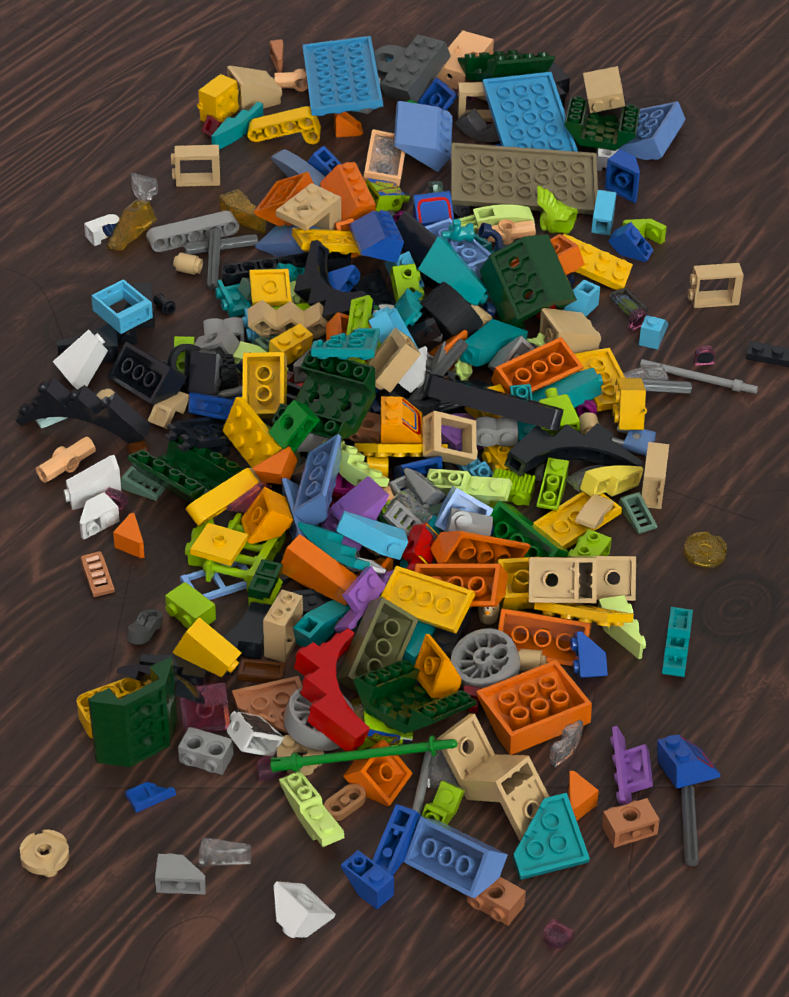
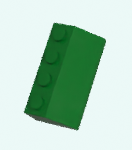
M502 501L497 502L490 514L493 517L492 527H494V534L490 537L530 544L531 547L523 558L568 556V550L516 508Z

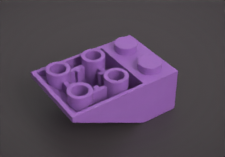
M368 476L330 507L328 517L321 524V527L336 532V527L344 511L377 521V517L385 506L389 494ZM343 536L342 544L357 548V551H360L361 544Z

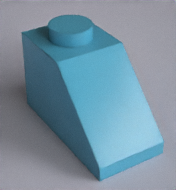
M646 315L641 326L639 345L658 350L667 330L668 322L664 319Z

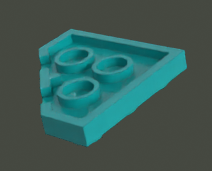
M380 328L354 329L353 333L347 336L345 333L330 336V339L326 342L316 340L311 347V356L318 359L338 357V359L343 360L350 357H359L361 360L374 358L380 338Z
M567 793L543 799L512 856L519 880L589 862L590 858Z

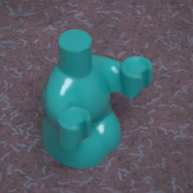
M459 219L452 221V225L448 226L449 231L441 232V236L445 239H451L456 242L463 240L466 242L474 241L473 223L461 227V220Z

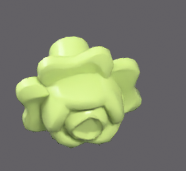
M538 333L537 338H527V341L536 344V346H542L545 344L544 339L546 336Z
M458 358L452 371H456V375L459 376L461 381H468L469 376L473 372L472 365L462 362Z

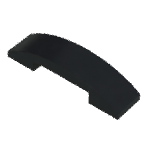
M123 666L117 669V673L135 680L147 682L148 676L151 675V666ZM174 673V682L177 685L174 694L190 701L204 704L205 698L199 690L185 678Z

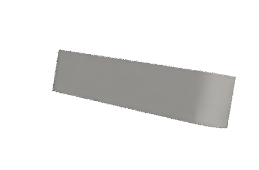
M222 211L151 228L146 233V238L155 252H162L183 247L185 244L208 241L210 230L218 228L221 231V237L233 235L239 230V224L231 211Z

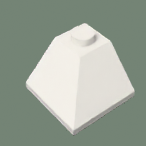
M277 881L274 884L276 921L283 927L282 930L287 936L291 938H307L335 917L336 914L305 884Z

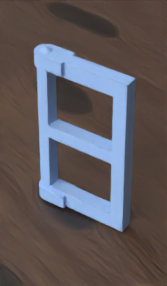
M233 562L230 566H238L242 570L248 569L246 564ZM200 570L180 576L181 583L186 582L193 587L190 581L206 576V572ZM216 572L213 580L219 589L203 594V596L209 600L246 589L247 582L242 581L226 587Z

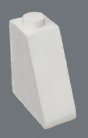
M87 330L59 355L53 363L78 390L84 385L88 386L108 350L103 346L105 341L98 333L93 335L90 330Z
M115 455L103 459L66 480L67 489L63 490L66 502H70L72 510L84 508L87 500L103 492L112 501L111 492L113 490L121 492L120 471Z

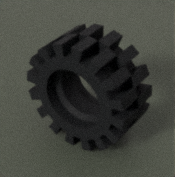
M221 355L223 364L222 369L219 370V378H221L220 390L238 387V373L233 355Z

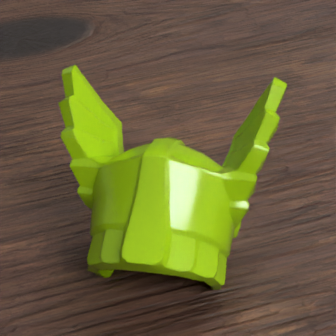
M537 186V204L544 209V211H540L541 229L547 230L550 233L569 234L575 224L578 210L556 200L553 193L547 188L544 189L541 186Z

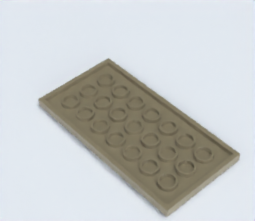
M451 143L452 205L477 207L521 205L530 207V210L544 211L537 204V186H541L552 192L556 200L569 207L576 208L578 210L577 214H594L598 192L596 153Z

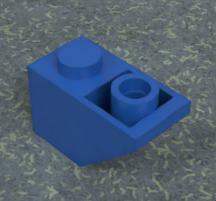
M631 222L616 229L608 240L619 255L639 261H648L653 252L651 245Z
M350 265L328 272V276L334 289L350 292L353 286L358 283L361 273L356 266Z
M582 631L575 632L574 637H571V650L575 651L576 660L572 661L573 673L577 674V679L608 676L606 652Z
M359 850L341 864L342 870L359 897L376 910L394 895V877Z

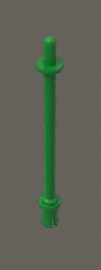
M431 735L429 742L304 757L298 753H292L291 756L272 757L271 769L273 773L287 770L299 772L303 766L427 751H430L432 757L437 756V750L456 748L458 742L455 739L436 741L435 736Z

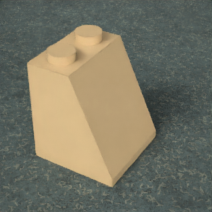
M227 66L228 77L236 80L238 83L239 111L242 109L249 111L256 102L263 103V109L281 104L282 89L275 83L274 78L270 77L267 71Z
M618 66L583 73L590 113L625 106Z
M549 308L541 309L539 333L546 336L544 339L545 344L562 337L574 354L599 350V343L601 342L600 333L594 329L591 321L583 313Z

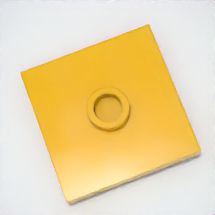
M289 269L249 271L252 306L262 300L270 306H283L291 301Z
M207 523L190 548V554L231 566L247 543L248 534Z

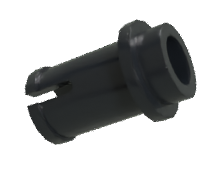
M158 293V296H154L153 303L160 307L164 314L170 315L174 313L176 309L174 301L168 300L161 293Z

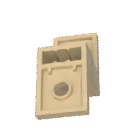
M311 183L276 210V217L305 231L313 225L323 230H335V223L341 222V197Z
M569 555V557H529L528 602L597 603V600L622 595H625L628 601L636 600V556ZM617 572L619 575L618 583L610 584L607 580L608 574ZM550 573L555 574L558 578V582L554 586H548L545 583V578Z
M468 714L436 740H457L458 745L456 748L444 749L442 752L460 788L465 790L464 796L466 800L500 802L521 842L543 799L549 797L530 757L526 755L495 754L476 715ZM464 741H467L469 745L466 753L462 748ZM531 803L533 809L532 814L529 816L527 807Z

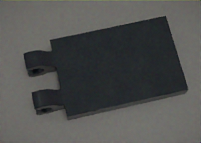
M212 417L174 421L173 424L167 425L171 432L164 435L170 442L175 441L180 436L185 442L177 447L183 452L188 451L193 446L201 449L233 444L223 432L226 421Z

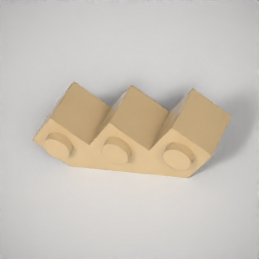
M263 300L247 309L248 327L261 337H269L270 334H282L301 323L313 334V339H317L326 334V324L328 321L322 317L324 306L319 302L305 311H302L291 301L275 310Z

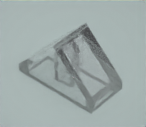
M437 750V756H431L428 765L427 787L438 790L441 781L444 780L460 787L442 750Z

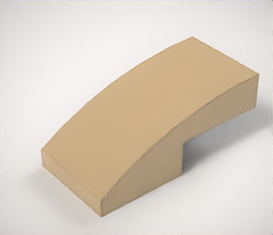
M594 494L581 509L575 522L596 529L603 523L604 515L613 508L614 501Z

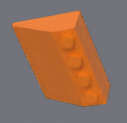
M557 660L476 691V695L498 740L510 755L591 723L592 703Z

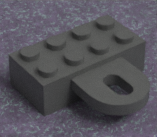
M418 34L407 48L397 45H385L374 52L377 73L385 76L380 85L386 98L407 102L409 99L417 102L451 57L445 41ZM384 57L393 59L390 62L381 61Z

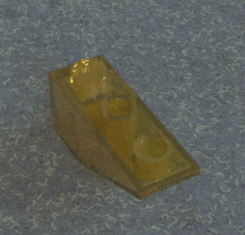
M239 189L219 195L221 212L231 211L239 225L261 234L266 233L265 225H267V221L254 214L257 207L249 201L247 195H244Z
M135 200L123 210L107 244L108 249L123 250L127 247L128 243L137 239L139 234L149 229L157 220L149 201Z

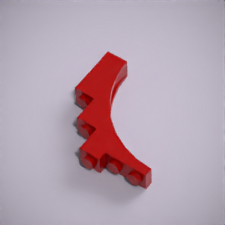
M349 628L341 633H336L329 642H323L320 646L312 642L307 647H301L296 653L295 657L297 659L294 665V669L305 676L302 681L303 687L300 695L312 703L309 707L310 714L307 722L344 751H354L362 746L370 729L347 704L339 689L336 678V663L349 650L355 634Z

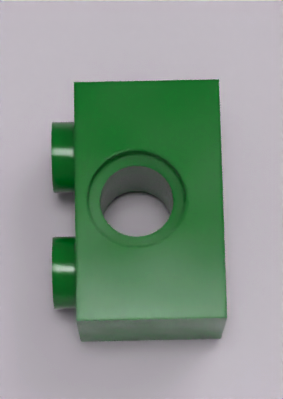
M293 400L280 418L275 421L268 433L282 448L285 449L290 446L292 451L295 452L320 419L306 404Z

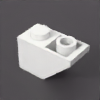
M105 492L87 500L80 519V531L83 540L120 521L118 506Z

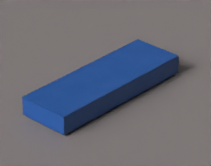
M195 392L189 393V413L227 420L234 403L233 399Z

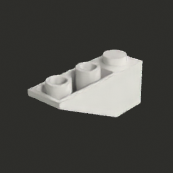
M426 346L418 349L421 355L398 382L410 393L415 388H420L425 382Z

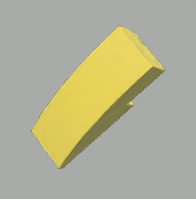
M617 465L585 471L580 489L591 497L594 494L600 495L605 492L610 496H614L639 486L644 468L640 466Z

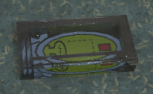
M626 287L610 293V299L629 318L639 310L642 311V316L648 314V308Z

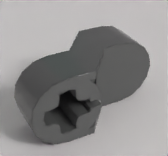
M147 609L140 612L135 623L128 626L127 641L137 645L149 642L155 630L161 628L163 613L155 609Z

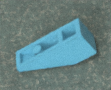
M346 511L343 512L336 527V532L381 555L398 560L401 559L408 543L404 529Z

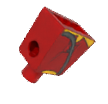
M427 522L412 526L407 537V546L402 554V557L409 563L406 569L414 572L416 564H438L430 548L439 535Z

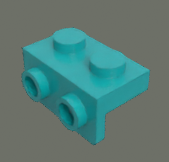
M217 280L215 295L221 301L222 310L227 312L229 318L244 315V309L250 308L251 305L239 291L240 284L224 287L222 281Z

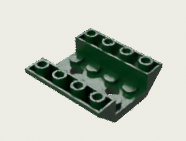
M507 50L505 54L504 51H493V55H489V52H480L479 56H475V53L464 54L465 57H458V62L467 79L477 81L548 72L555 61V56L548 55V52H538V56H534V53H518V50Z
M581 96L570 97L564 126L579 145L616 151L636 137L640 108H637L635 105L624 106L621 119L613 115L601 116L595 112L588 114L586 113L588 100Z
M548 234L525 236L489 255L479 270L501 322L520 329L525 328L524 320L541 312V309L549 308L554 304L561 309L577 300ZM519 259V264L516 267H511V262ZM533 291V297L525 300V295Z
M309 350L300 366L307 375V378L295 400L306 404L320 419L310 434L331 439L339 434L341 440L356 434L375 399V368L346 359H338V357L318 359L317 357H312L311 350ZM319 396L318 401L313 402V400ZM280 404L272 419L273 423L280 418L288 405ZM352 405L350 410L345 411L347 406Z
M180 436L175 441H169L167 453L155 458L144 450H139L127 457L128 461L139 473L190 503L244 470L236 462L226 459L220 453L214 452L209 448L198 449L193 446L188 451L183 452L177 447L185 442Z
M171 657L159 661L150 667L151 683L131 694H127L121 699H118L110 688L88 698L94 754L97 763L132 767L170 747L177 725L174 668Z
M407 660L397 661L354 679V684L365 712L403 734L431 725L475 706L477 701L471 698L470 694L465 691H456L441 698H431L424 688L415 686L420 670Z

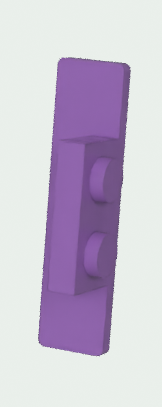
M370 566L361 572L342 595L351 608L334 627L337 632L344 631L347 628L352 630L357 626V621L364 615L369 602L380 598V594L385 589L394 570L377 575L373 567Z
M614 726L612 727L613 736L610 737V740L615 750V754L612 755L613 763L617 769V772L614 773V778L619 787L616 796L620 805H626L632 802L631 793L653 786L650 755L646 744L626 750L625 737L619 728Z

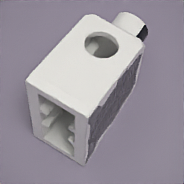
M235 710L230 715L231 723L227 728V733L242 752L274 756L284 739L276 729L258 715L242 713L240 710Z

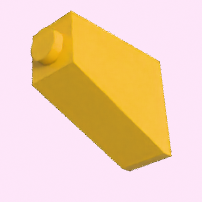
M200 617L185 632L173 651L176 656L220 677L227 671L232 673L238 666L237 658L242 653Z

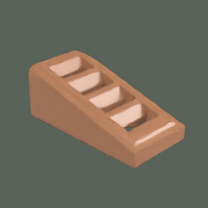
M282 39L270 41V57L277 73H282L284 51Z
M99 551L81 556V567L93 597L115 592L102 552ZM106 583V585L95 587L96 585Z

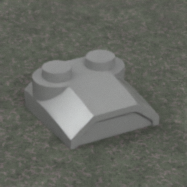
M451 507L445 532L464 531L490 536L493 517Z

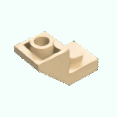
M179 391L177 395L155 404L148 422L168 429L167 425L171 423L175 412L184 414L189 402V395Z

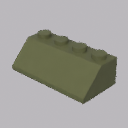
M384 597L371 600L336 677L337 681L357 691L354 684L355 677L400 661L419 619Z

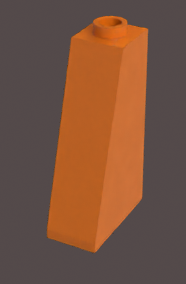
M299 534L286 548L281 564H283L282 574L347 606L348 603L342 595L358 576Z

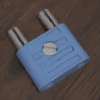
M617 426L618 432L628 435L625 441L614 437L612 441L628 452L646 457L648 442L655 441L656 432L647 429L619 430Z

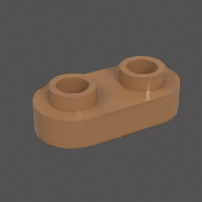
M349 784L328 798L324 803V807L335 821H341L365 803L366 791L358 784Z

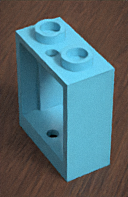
M124 279L91 295L93 311L120 334L153 318L152 302ZM122 299L132 305L119 313H116L109 307Z
M382 308L372 314L374 318L368 320L372 328H380L379 341L381 344L394 328L409 336L414 342L396 308Z

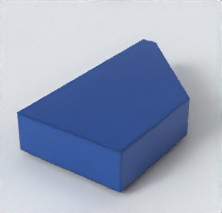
M145 782L125 791V795L137 813L176 796V790L173 787L167 789L158 787L154 783Z

